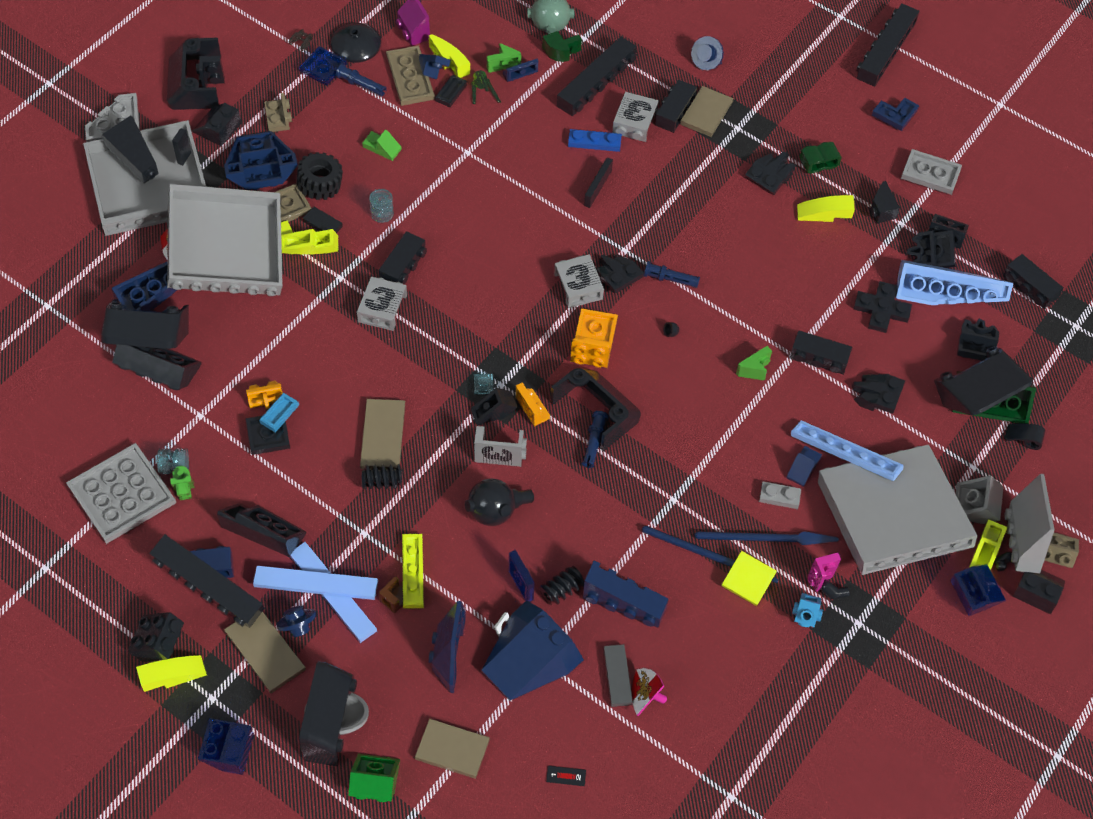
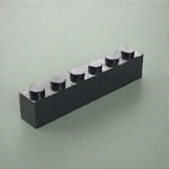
M901 3L898 9L895 8L891 16L892 19L887 20L885 29L881 30L878 35V40H874L872 43L871 51L866 52L863 59L864 62L859 63L856 70L858 72V80L874 87L877 85L916 24L919 10Z
M622 36L618 38L557 94L556 106L572 117L577 112H580L584 105L591 102L598 92H602L605 86L612 82L620 72L622 73L629 63L635 61L637 46Z
M166 534L163 535L149 553L153 559L151 561L160 569L164 566L169 570L168 574L175 580L182 579L185 582V587L192 592L195 590L200 592V597L209 604L211 602L217 604V609L224 615L231 614L234 617L233 621L241 627L246 625L250 628L265 609L263 603Z

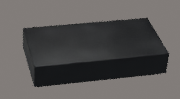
M452 75L436 95L435 101L451 107L467 86V81Z
M180 128L172 143L177 164L184 165L191 154L187 131Z
M315 206L303 217V222L318 231L333 229L337 233L343 227L342 222Z

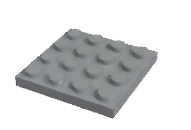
M136 443L66 482L68 488L106 544L176 504L175 498Z

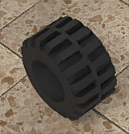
M315 152V154L309 153L308 157H302L298 165L296 184L299 191H303V195H308L311 199L316 198V200H320L323 198V200H327L328 197L332 198L334 194L339 192L343 170L338 159H333L334 156Z

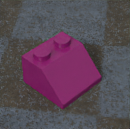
M407 0L397 11L398 19H396V24L399 29H402L405 40H408L411 46L429 40V15L419 0Z

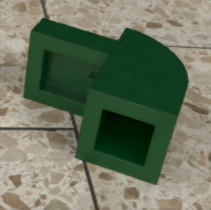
M555 31L542 37V48L552 60L566 62L570 60V54L581 51L582 38L579 34L564 40L559 32Z

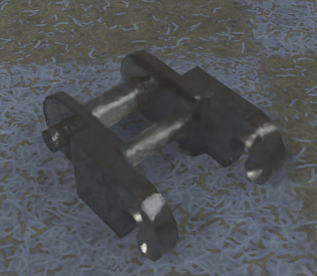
M301 29L298 33L295 32L289 39V44L292 45V42L295 43L301 40L303 43L300 46V50L303 51L304 48L306 49L310 45L313 34L310 33L308 35L304 33V29Z

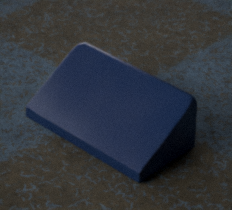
M538 59L507 68L503 72V76L507 82L536 73L538 72Z

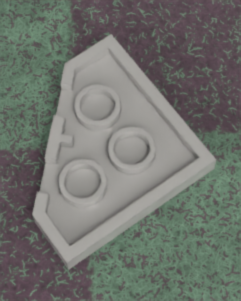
M137 94L118 95L114 99L115 102L109 107L106 106L97 114L98 117L93 122L90 121L86 124V141L103 139L102 134L130 115L134 118L140 130Z

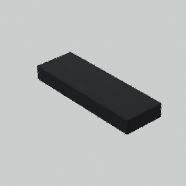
M608 157L605 159L585 193L584 206L588 208L592 206L612 171L613 159Z

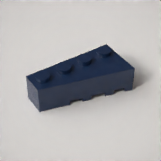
M167 262L112 287L114 299H118V302H121L126 309L141 311L154 310L177 291L173 288H167Z
M594 560L584 582L583 598L591 604L602 605L609 611L622 613L629 619L640 620L647 626L659 627L669 599L647 587L639 588L635 581L630 578L624 580L616 575V571L610 568L606 571L600 568V563Z

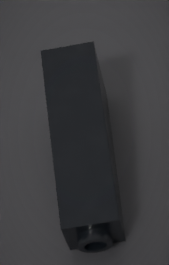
M131 115L102 134L105 146L143 183L152 180L159 174L156 162Z

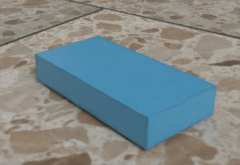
M283 393L260 418V423L276 433L297 409L299 402Z

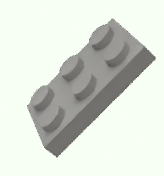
M912 149L901 179L952 195L962 165Z

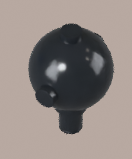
M489 478L478 482L471 489L464 506L465 510L470 512L472 517L480 524L497 526L506 522L513 514L514 509L522 504L532 503L534 501V494L531 489L522 491L511 489L505 482Z

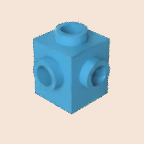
M802 593L799 603L795 602L792 614H795L794 622H798L802 627H815L816 621L820 622L823 610L820 609L822 598Z

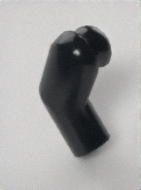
M1006 552L995 559L994 565H996L998 571H1004L1007 568L1006 564L1012 562V552Z
M824 580L820 588L830 599L850 595L848 587L837 588L829 580Z

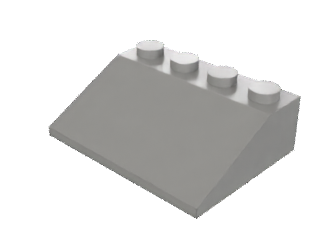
M1039 474L1011 501L1009 509L1006 508L1005 520H1008L1007 534H1010L1009 548H1012L1011 561L1014 562L1016 571L1040 573L1054 533V524L1044 474Z

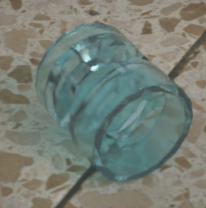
M385 189L373 191L369 198L371 217L379 223L388 222L394 216L393 196Z
M176 448L173 452L171 449L158 450L157 468L159 474H171L178 466H184L189 470V453L187 448Z

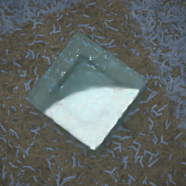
M474 374V394H489L493 391V374Z

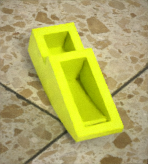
M429 35V47L434 55L451 60L449 67L442 66L444 70L451 68L459 78L470 74V62L456 47L435 35Z
M854 195L822 197L797 204L798 220L833 222L834 218H852L855 210Z
M309 229L281 235L282 253L305 255L338 252V235L333 229L319 232Z
M988 519L967 574L983 581L987 580L1007 530L1006 526Z
M201 655L171 658L136 667L144 692L164 685L166 688L207 675Z

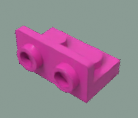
M839 553L819 557L814 560L808 574V582L810 586L814 587L815 592L820 591L824 580L834 576L841 561Z

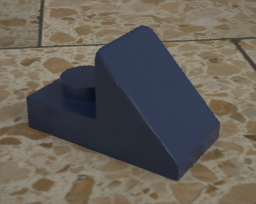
M419 54L422 74L437 79L442 66L449 67L451 60L438 55Z
M804 446L801 453L797 454L786 478L804 487L820 461L822 454Z

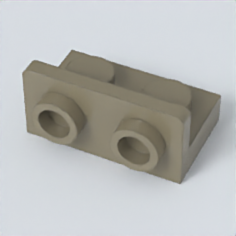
M281 93L280 100L265 101L269 131L290 130L289 123L292 122L291 112H287V109H290L289 99H285L284 93Z
M1053 533L1044 561L1073 568L1079 553V539Z

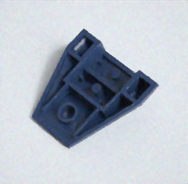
M272 131L236 137L224 165L226 178L246 190H258L263 187H275L283 184L298 166L295 153Z
M526 600L510 616L481 671L509 701H512L570 674L584 659L573 640L543 609Z
M457 601L438 624L437 632H433L432 644H435L434 651L429 653V663H432V671L450 693H454L458 643L459 637L463 636L466 620V608L462 601Z

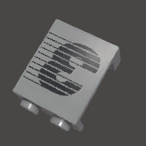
M625 92L613 122L612 133L622 134V136L646 142L649 125L658 108V100Z
M590 254L555 263L554 274L555 277H560L566 292L568 308L603 300L604 288Z
M371 277L357 310L358 322L394 331L397 310L402 298L407 297L406 285L400 282L387 281L383 278Z
M477 426L474 442L475 462L521 467L522 459L526 460L527 438H523L524 430H520L517 444L486 441L484 427Z

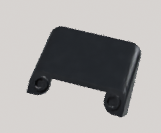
M995 346L986 350L987 358L957 375H952L950 371L944 372L934 382L943 407L968 415H977L1030 387L1033 384V379L1006 352Z

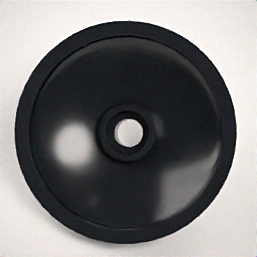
M354 22L339 27L332 34L330 44L333 53L339 59L346 62L359 63L373 58L379 52L381 37L372 26Z

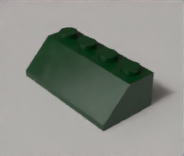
M1032 384L1030 387L990 409L972 416L1029 424L1036 387ZM952 410L953 413L965 414V413H961V412Z

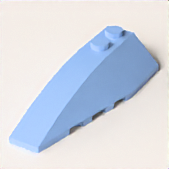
M901 260L897 278L896 299L928 305L1009 301L1013 283L963 271Z

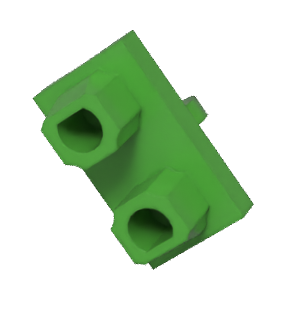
M178 466L172 473L171 485L177 491V496L180 500L191 499V489L195 488L194 481L186 467Z

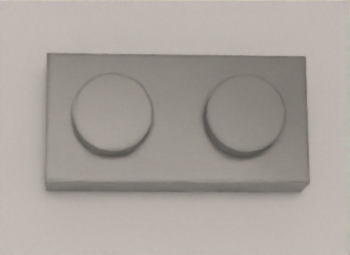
M762 482L759 502L798 509L801 489Z

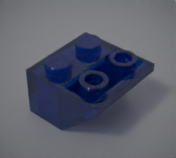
M987 564L972 566L955 573L950 580L968 616L1006 601Z
M209 718L198 760L221 771L243 775L254 737L251 725Z

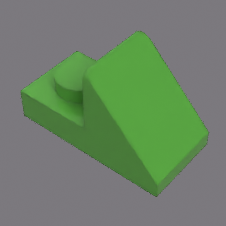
M499 44V54L487 56V70L489 73L521 64V52L503 44Z
M384 130L381 135L371 131L362 143L363 148L391 161L402 150V147L387 130Z
M766 346L740 362L737 366L736 375L765 380L767 370L764 366L770 362L772 350Z

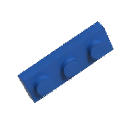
M570 129L568 147L620 152L622 134Z

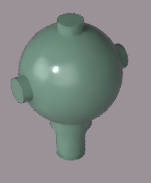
M535 0L532 8L527 10V18H532L534 25L538 29L550 34L564 29L569 20L574 19V8H570L566 0Z

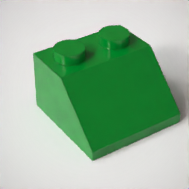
M358 754L350 772L348 796L361 800L368 798L375 799L378 802H391L395 793L400 759Z

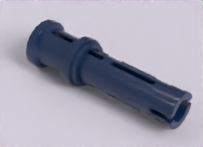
M343 63L336 71L337 78H343L351 85L357 84L381 97L385 94L383 90L386 91V86L360 75L357 70H351Z
M651 261L647 262L644 277L658 278L659 281L665 279L696 288L700 280L699 276L670 270L665 265L651 264Z
M594 411L592 414L593 422L588 429L590 437L582 461V465L586 468L588 461L589 468L594 467L602 433L606 431L604 428L609 420V415L603 411Z

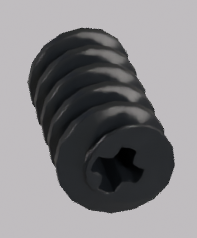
M366 464L365 469L362 470V489H365L367 484L370 489H373L375 483L378 489H381L383 483L386 489L389 488L390 483H392L394 489L397 488L398 483H400L402 488V468L400 464H397L396 469L393 468L392 464L389 465L388 469L382 464L380 470H378L376 464H374L372 470Z
M575 566L567 567L565 571L559 573V576L555 575L552 580L546 581V585H540L539 589L549 605H552V601L558 605L560 604L558 597L565 600V593L569 596L573 595L572 588L576 592L579 591L577 584L584 587V579Z

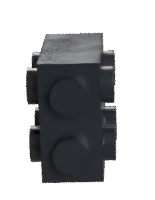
M170 612L143 615L138 623L137 631L130 641V647L127 652L142 662L169 659L173 653L175 643L181 634L184 622Z

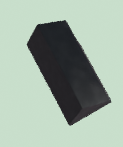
M237 503L217 512L221 528L290 557L307 533L259 505L248 508Z

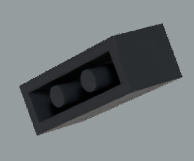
M678 79L676 84L671 86L668 97H664L661 108H657L655 112V126L674 133L695 99L697 87Z
M406 231L378 270L379 278L405 284L410 272L416 269L418 261L427 252L425 239Z
M1023 254L1007 265L1003 275L1044 310L1060 297L1064 288Z
M798 330L790 358L844 375L852 346Z

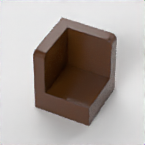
M394 577L379 592L380 602L393 613H396L403 605V588L399 586L397 577Z

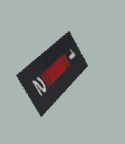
M548 766L546 782L585 786L586 770Z

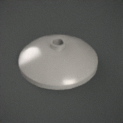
M354 693L348 696L340 735L356 731L368 719L369 708L367 703Z

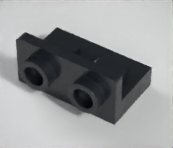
M199 56V64H196V72L200 74L199 85L207 88V84L225 83L221 56Z
M935 214L928 231L936 233L953 230L955 247L960 249L969 225Z

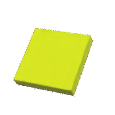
M741 551L725 578L722 587L757 606L777 571Z

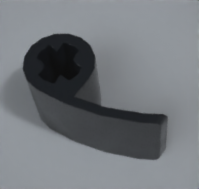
M1009 424L1004 441L1022 440L1027 448L1039 450L1043 444L1045 429L1036 424Z

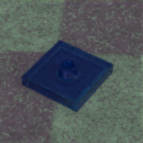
M319 46L302 63L299 71L327 86L336 77L338 67L342 63L347 65V60Z
M517 551L509 552V573L525 601L531 602L534 600L535 582Z

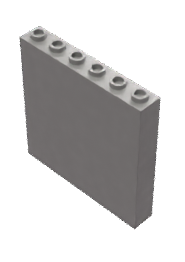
M188 120L140 131L156 162L159 173L155 178L146 183H143L105 146L103 139L83 143L105 236L168 222V191L170 184L206 187ZM180 128L187 131L191 154L184 165L177 164L172 143Z
M170 184L168 191L167 288L175 290L221 291L233 294L280 295L283 286L280 193Z
M929 445L917 446L912 449L899 450L895 453L882 455L904 465L902 472L894 481L853 463H845L841 466L828 467L819 471L818 484L861 575L975 546L977 534Z

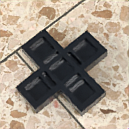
M879 281L876 295L858 291L853 310L871 314L868 329L886 333L890 319L908 323L912 304L894 300L897 285Z

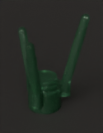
M482 70L476 71L473 74L474 81L471 82L472 103L476 104V87L479 89L484 88L486 92L490 89L497 102L500 103L501 100L492 87L490 80L487 79L486 73Z

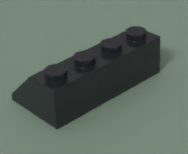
M116 345L112 363L119 365L118 367L121 369L132 370L138 376L152 378L153 382L164 383L173 390L187 387L202 364L198 360L170 349Z

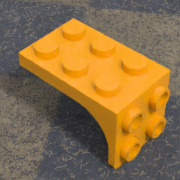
M581 309L576 335L572 339L570 362L593 365L598 368H608L618 315Z

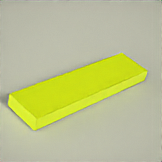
M402 534L403 608H424L422 534Z

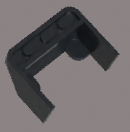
M218 38L187 39L170 56L167 85V103L169 108L173 110L211 109L220 105L216 87L199 88L197 79L186 78L187 60H199V56H221Z
M114 299L106 306L101 331V342L114 345L164 349L176 348L189 334V305H184L181 309H178L176 306H169L162 312L128 310L121 302H118V299Z
M573 369L551 386L550 403L552 405L575 387L584 386L610 410L609 417L615 424L602 433L600 448L602 451H605L640 421V410L595 370Z
M318 661L316 664L299 741L304 761L338 766V752H342L344 739H340L341 725L348 696L356 691L357 679H354V674L327 662Z

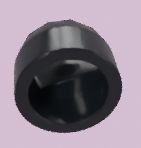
M666 322L663 327L666 337H674L680 330L674 322Z

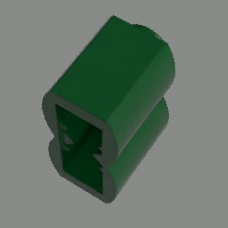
M823 142L818 146L804 147L799 158L807 173L812 174L823 169L829 170L840 166L842 157L834 142Z

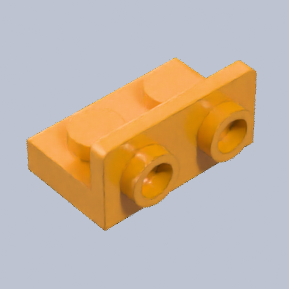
M523 383L516 385L515 398L532 424L536 426L549 420L550 414L532 388L526 389Z

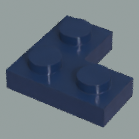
M904 98L898 107L895 108L881 100L873 110L872 116L902 131L918 111L920 105Z

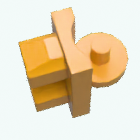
M271 381L267 386L259 387L257 384L249 386L246 392L250 408L265 405V408L269 409V404H274L282 395L281 384Z

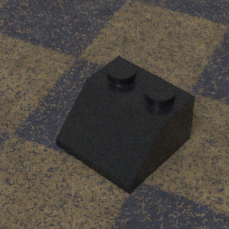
M226 103L212 107L192 131L222 147L241 125L239 109Z
M1043 570L1040 573L1023 572L1013 597L1051 614L1063 592L1065 580Z

